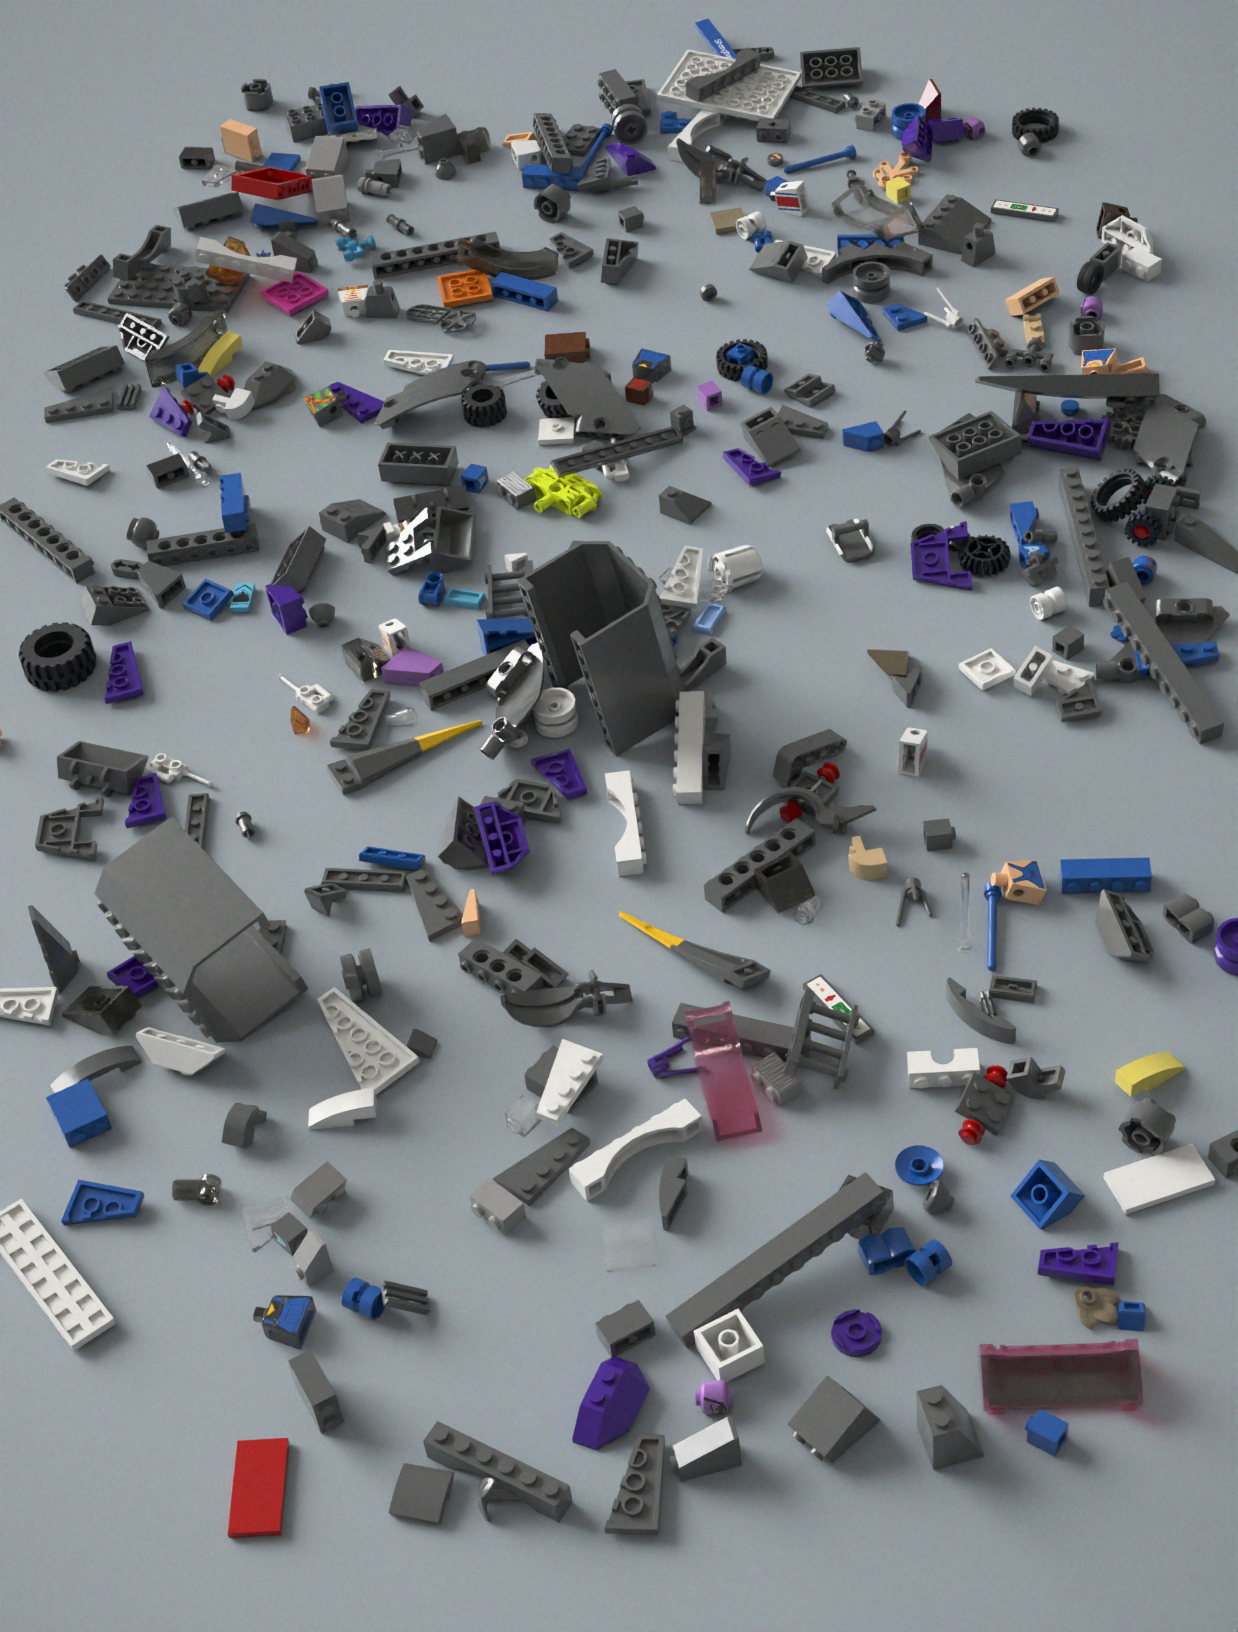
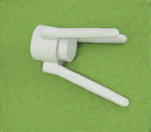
M938 287L937 291L952 311L947 307L944 308L948 313L946 321L928 312H924V315L946 325L948 328L952 326L957 329L962 325L964 318Z

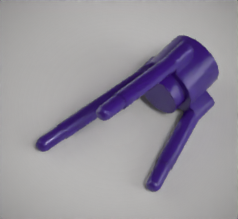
M690 1037L684 1038L663 1052L647 1059L652 1075H659L661 1079L667 1076L706 1071L707 1068L695 1067L672 1071L666 1070L670 1068L668 1058L682 1051V1045L690 1041Z

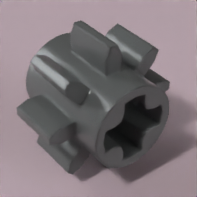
M878 341L868 343L863 352L864 356H866L865 360L870 363L880 362L885 356V351L882 348L883 344Z

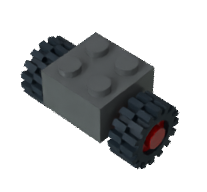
M1158 474L1157 478L1156 475L1147 478L1145 481L1147 493H1145L1146 497L1143 499V504H1146L1145 510L1142 513L1140 510H1137L1136 513L1133 512L1125 525L1124 533L1128 535L1127 539H1132L1131 543L1133 544L1138 542L1137 546H1141V544L1144 547H1147L1148 544L1151 546L1157 539L1166 541L1168 534L1173 532L1174 522H1177L1179 511H1176V507L1179 506L1180 496L1177 495L1178 487H1176V483L1172 484V479L1168 481V476L1162 478V475Z

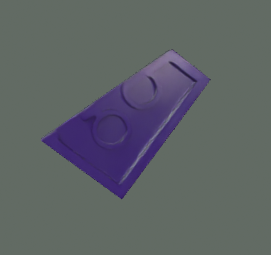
M153 773L136 778L132 793L133 800L131 805H129L128 818L125 820L126 829L167 819L157 774Z

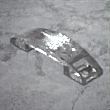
M669 567L659 577V581L665 585L674 568ZM718 581L713 585L699 582L697 601L715 602L722 600L732 590V586Z

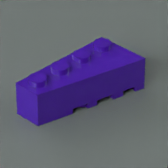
M1102 418V420L1085 419V421L1067 420L1065 422H1057L1056 420L1032 421L1027 439L1030 447L1101 460L1110 434L1111 424L1109 418Z

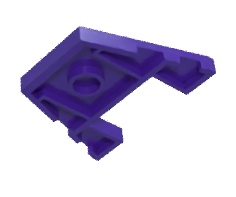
M967 521L961 522L959 526L954 528H946L944 532L939 534H931L910 543L913 580L972 590L971 571L950 573L948 542L968 540Z

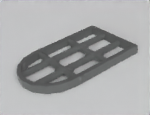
M420 304L409 308L406 315L408 319L437 325L451 312V308ZM413 310L420 311L419 313H412ZM423 312H428V313H431V314H430V315H424V314H422V313H423ZM434 314H440L441 316H440V317H436V316H433V315H434Z

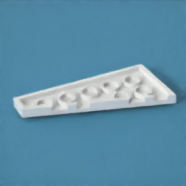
M335 987L317 999L319 1007L361 1090L374 1088L377 1095L420 1063L419 1057Z

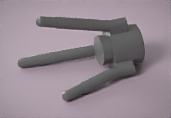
M906 410L902 412L894 424L884 433V443L886 445L892 446L896 444L898 446L901 442L921 433V430H917L900 438V431L896 427L907 413Z
M917 878L905 880L904 890L901 891L896 926H900L906 898L912 901H917L921 898L928 916H932L921 881Z

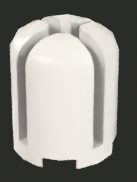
M743 545L717 553L708 560V572L712 571L715 582L712 583L720 592L756 582L762 575V559L757 550L750 545Z

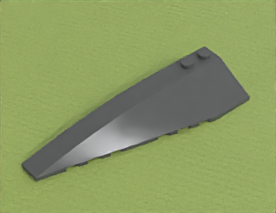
M1159 374L978 376L975 379V383L1051 397L1125 399V402L1136 401V398H1142V401H1154V398L1160 396Z

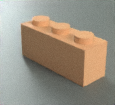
M1055 277L1043 278L1007 298L1005 302L1010 316L1023 315L1056 296L1060 291Z

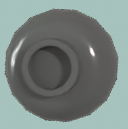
M134 517L129 525L126 538L139 548H147V541L158 539L160 531L157 530V525L153 520L144 517L140 519Z

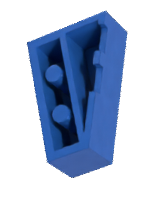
M530 618L477 619L481 649L484 655L521 640H525L529 646L538 643Z

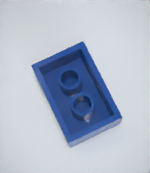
M349 82L320 86V100L328 136L358 131V120Z

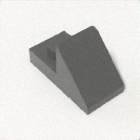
M279 221L280 232L297 240L299 228L295 221Z
M201 411L197 414L198 426L204 430L203 437L205 443L230 438L231 433L228 425Z
M378 526L357 534L358 545L361 548L364 562L372 563L387 541L384 526Z
M913 666L911 673H908L906 678L893 676V692L907 708H911L921 685L922 667Z
M333 883L305 888L304 893L312 909L329 916L332 902L346 898L348 890Z

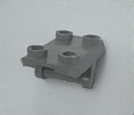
M851 519L845 523L832 524L827 527L826 532L843 561L851 562L874 555L876 546L869 536V523L867 519L861 521L859 519Z

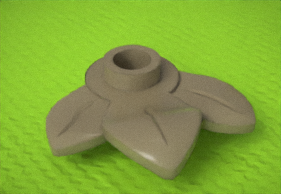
M1087 1286L1076 1290L1074 1293V1303L1079 1309L1078 1318L1085 1327L1092 1330L1097 1321L1110 1325L1118 1323V1312L1114 1305L1120 1301V1298L1115 1292L1103 1287L1094 1290Z

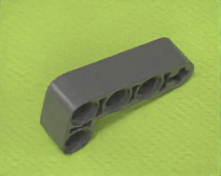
M827 729L784 745L777 753L773 777L789 787L802 774L803 768L841 754L846 748L847 740L833 730Z

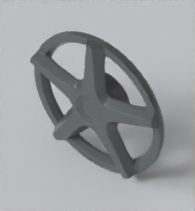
M459 310L457 313L441 320V329L447 333L462 331L476 321V313ZM474 317L472 322H470L469 324L466 323V319ZM445 323H451L446 329H444Z

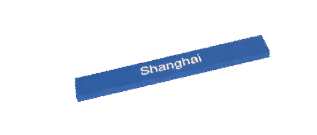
M709 19L695 22V28L716 55L733 59L737 58V54Z

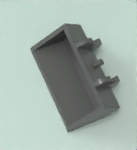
M465 485L393 498L397 522L415 519L425 508L432 512V516L436 515L438 506L456 510L469 509Z
M438 506L436 516L432 517L433 522L428 525L433 530H423L422 533L425 538L422 546L431 542L435 546L436 557L431 560L429 558L423 560L429 562V570L448 573L472 562L476 514Z
M78 741L57 756L58 778L71 781L69 786L73 790H79L83 784L103 788L101 795L104 797H110L114 791L128 794L134 789L136 778L142 777L149 756Z

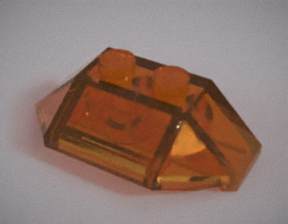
M229 236L223 245L234 252L250 256L244 241ZM210 265L205 272V275L210 279L224 284L241 282L246 274Z

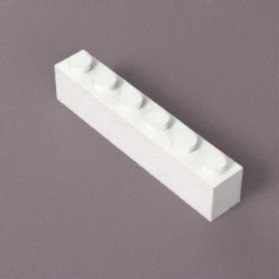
M704 691L680 692L679 700H676V712H679V716H675V728L678 729V733H675V745H678V750H674V762H677V767L673 768L674 779H677V784H673V796H677L678 804H703Z

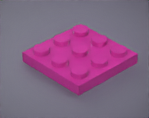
M300 271L294 274L292 283L280 281L260 292L263 299L289 316L329 295L327 288Z

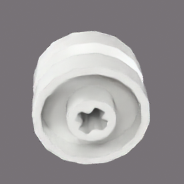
M554 687L542 691L538 703L532 709L536 730L541 735L549 738H559L575 730L578 725V713L576 711L577 706L574 694L567 689Z

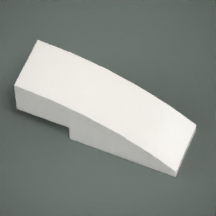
M374 1088L344 1093L313 1106L309 1109V1130L354 1126L355 1119L375 1118L377 1098Z

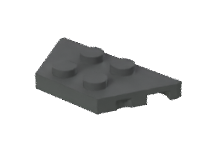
M516 779L507 788H503L498 792L497 798L524 802L525 814L528 818L556 823L561 822L554 785Z

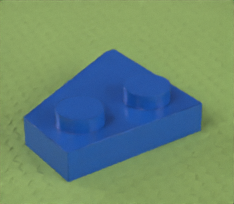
M892 304L883 308V315L897 331L927 322L926 315L901 304Z

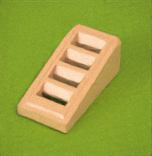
M534 132L512 134L506 137L502 145L504 147H511V141H537Z
M1144 357L1118 365L1113 374L1148 373Z
M470 889L461 922L465 937L481 935L479 903L475 889Z

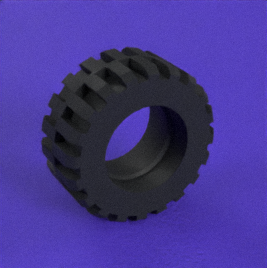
M56 622L49 626L44 625L39 630L35 629L31 635L28 634L25 637V641L22 642L18 654L27 681L34 687L41 688L44 691L52 690L55 692L60 689L68 690L69 687L78 686L81 681L84 682L88 675L92 674L97 663L89 633L82 627L73 623L70 625L68 622H62V624Z

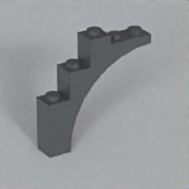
M902 241L891 249L875 242L865 250L849 243L839 250L837 258L822 267V282L829 284L840 277L853 273L855 267L866 262H879L887 265L892 270H901L923 276L933 269V254Z

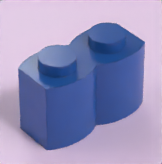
M904 1227L889 1228L881 1235H867L858 1241V1254L869 1275H877L891 1268L905 1266V1259L915 1252V1248Z

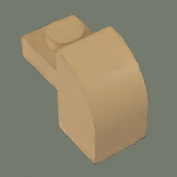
M852 837V846L849 847L848 854L850 872L863 880L887 878L888 867L883 849L876 848L865 851L861 837Z

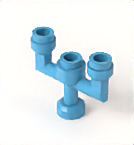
M373 235L368 236L367 240L358 242L356 238L350 239L349 237L335 239L338 249L346 247V252L343 253L345 262H351L355 258L365 256L362 248H376Z

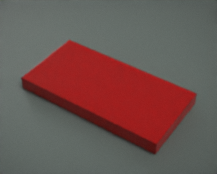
M288 1438L237 1441L227 1532L229 1538L281 1535L290 1444Z

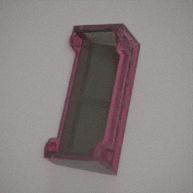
M1125 1339L1124 1342H1117V1345L1116 1341H1110L1109 1343L1000 1345L999 1349H997V1346H993V1344H980L977 1350L983 1411L989 1410V1415H1004L1005 1410L1110 1406H1121V1411L1137 1410V1406H1141L1144 1403L1138 1339Z

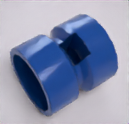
M748 365L741 375V385L743 387L754 389V391L762 394H767L773 385L774 377L771 372L763 369L760 370L752 365Z
M932 1239L922 1246L920 1251H916L905 1259V1266L910 1276L918 1284L925 1286L936 1278V1273L941 1274L951 1267L952 1259L947 1249L939 1241Z
M357 1277L350 1280L345 1287L341 1302L343 1307L359 1312L362 1316L371 1320H376L381 1316L386 1306L383 1304L380 1287L370 1286V1283Z

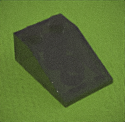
M89 986L61 1015L63 1018L98 1034L115 1035L122 1030V1026L127 1021L136 1016V1012L142 1005L129 986Z

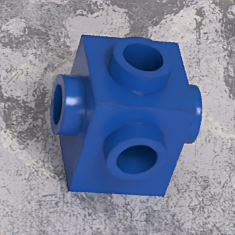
M741 343L737 344L727 352V362L736 365L754 362L753 348Z

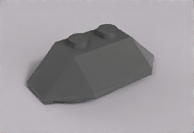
M126 313L118 326L121 332L123 349L145 362L161 353L170 339L168 335Z
M265 361L245 383L244 390L251 391L255 400L252 409L256 410L259 406L277 399L296 378L291 369Z
M1015 392L1012 428L1019 434H1028L1032 421H1039L1040 401H1037V395Z
M1103 889L1100 895L1095 924L1107 953L1112 957L1125 960L1148 961L1154 954V950L1141 921L1132 908L1124 902L1125 899L1121 894Z

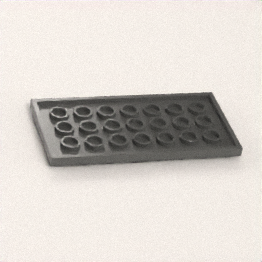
M149 263L128 281L120 280L107 299L109 304L171 309L174 304L178 303L175 298L172 280L179 275L181 270L187 269L188 271L203 272L208 291L207 299L200 304L199 301L194 302L193 306H189L191 310L228 313L251 275L226 268L215 269L211 267L200 268L197 266L186 267L182 265L171 266Z

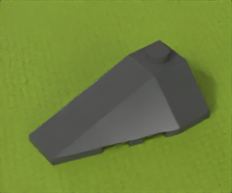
M1189 514L1176 523L1175 542L1236 574L1238 573V550L1215 528Z
M459 796L454 803L442 836L438 857L444 864H449L453 868L485 866L487 864V854L485 846H482V835L477 828L479 823L475 808Z
M33 905L28 906L31 922L41 946L45 962H47L54 987H57L60 994L78 973L76 963L80 962L77 950L72 951L70 942Z

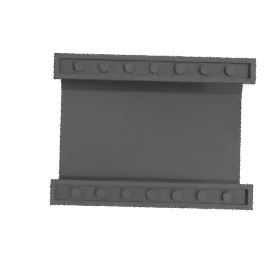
M581 541L517 580L553 687L568 690V686L584 677L605 744L616 757L675 721V716H679V712H676V700H679L680 692H684L685 684L679 675L681 670L676 664L677 656L672 650L673 642L668 636L669 628L664 622L665 614L660 608L661 599L655 590L657 585L652 578H648L641 567L637 568L629 556L626 557L619 546L615 547L610 541Z
M172 816L104 866L94 893L99 900L96 904L104 914L108 913L105 916L112 926H116L113 929L121 939L125 938L122 942L129 951L134 950L133 955L140 963L145 962L143 966L148 973L156 975L154 978L161 987H167L165 991L170 998L178 1000L176 1003L184 1013H189L187 1015L195 1026H200L199 1030L206 1038L210 1036L216 1043L242 1041L308 989L298 972L253 926L256 923L263 931L271 926L264 913Z

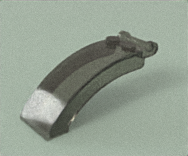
M461 238L457 242L458 254L455 259L456 263L459 265L465 264L473 270L492 277H497L503 272L528 280H537L553 276L558 272L559 253L547 247L532 252H514L496 248L479 239H474L470 242ZM465 249H468V256L464 255Z
M224 309L217 310L212 316H205L191 333L179 341L164 348L152 350L144 360L153 388L176 382V365L192 362L197 369L199 368L208 351L228 331Z

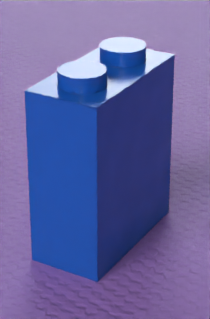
M88 1078L46 1097L51 1112L69 1148L112 1129L107 1113Z

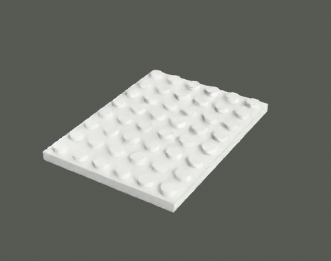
M687 49L657 93V100L680 106H689L694 109L718 112L723 115H732L737 118L742 117L751 121H759L760 118L776 119L799 82L801 72L760 64L759 69L705 100L697 102L685 96L686 82L696 76L721 72L730 67L736 59Z

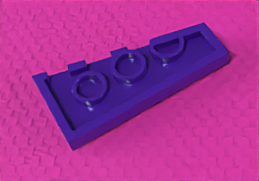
M340 382L326 387L330 388L333 394L344 391L347 400L340 403V407L361 424L378 416L384 404V401Z
M132 642L112 646L111 667L108 671L109 680L106 684L107 693L104 697L105 703L109 704L144 695Z

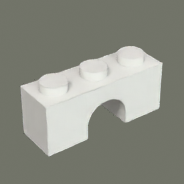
M954 1049V1059L948 1064L934 1062L931 1058V1051L907 1052L909 1088L966 1086L974 1072L980 1075L978 1049Z

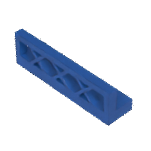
M904 234L837 235L838 254L839 250L849 243L864 250L875 242L891 249L901 241L905 243Z

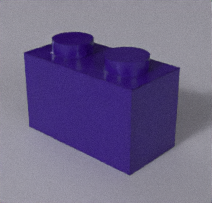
M953 117L928 120V133L934 144H941L945 140L957 142L958 139H963V119Z

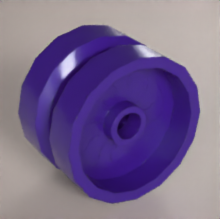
M1238 918L1229 919L1219 926L1214 952L1216 964L1223 971L1232 975H1238Z

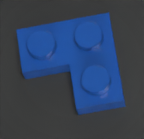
M666 111L661 113L660 134L681 133L691 122V119L682 118L677 120V112Z

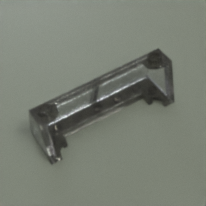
M862 180L858 181L831 204L834 208L833 213L837 218H842L887 240L918 233L925 228L910 201L906 200L902 207L876 197L872 189L868 191L865 187V181Z

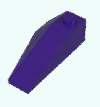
M402 104L356 106L355 111L358 123L372 129L376 128L377 131L386 135H400L411 125L413 114L412 109Z
M620 142L605 146L608 153L626 176L656 170V166L651 159Z

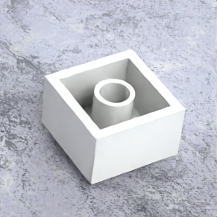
M739 1309L694 1330L696 1349L717 1380L728 1382L765 1363L764 1346Z

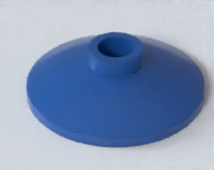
M923 1145L905 1148L898 1154L895 1160V1170L899 1178L915 1186L929 1185L939 1179L944 1167L940 1154L936 1150Z

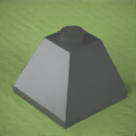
M671 486L667 487L659 495L660 513L689 525L711 506L710 501Z

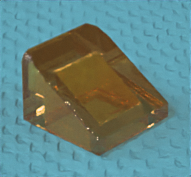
M292 706L290 720L293 732L295 734L308 733L310 726L309 718L296 706Z

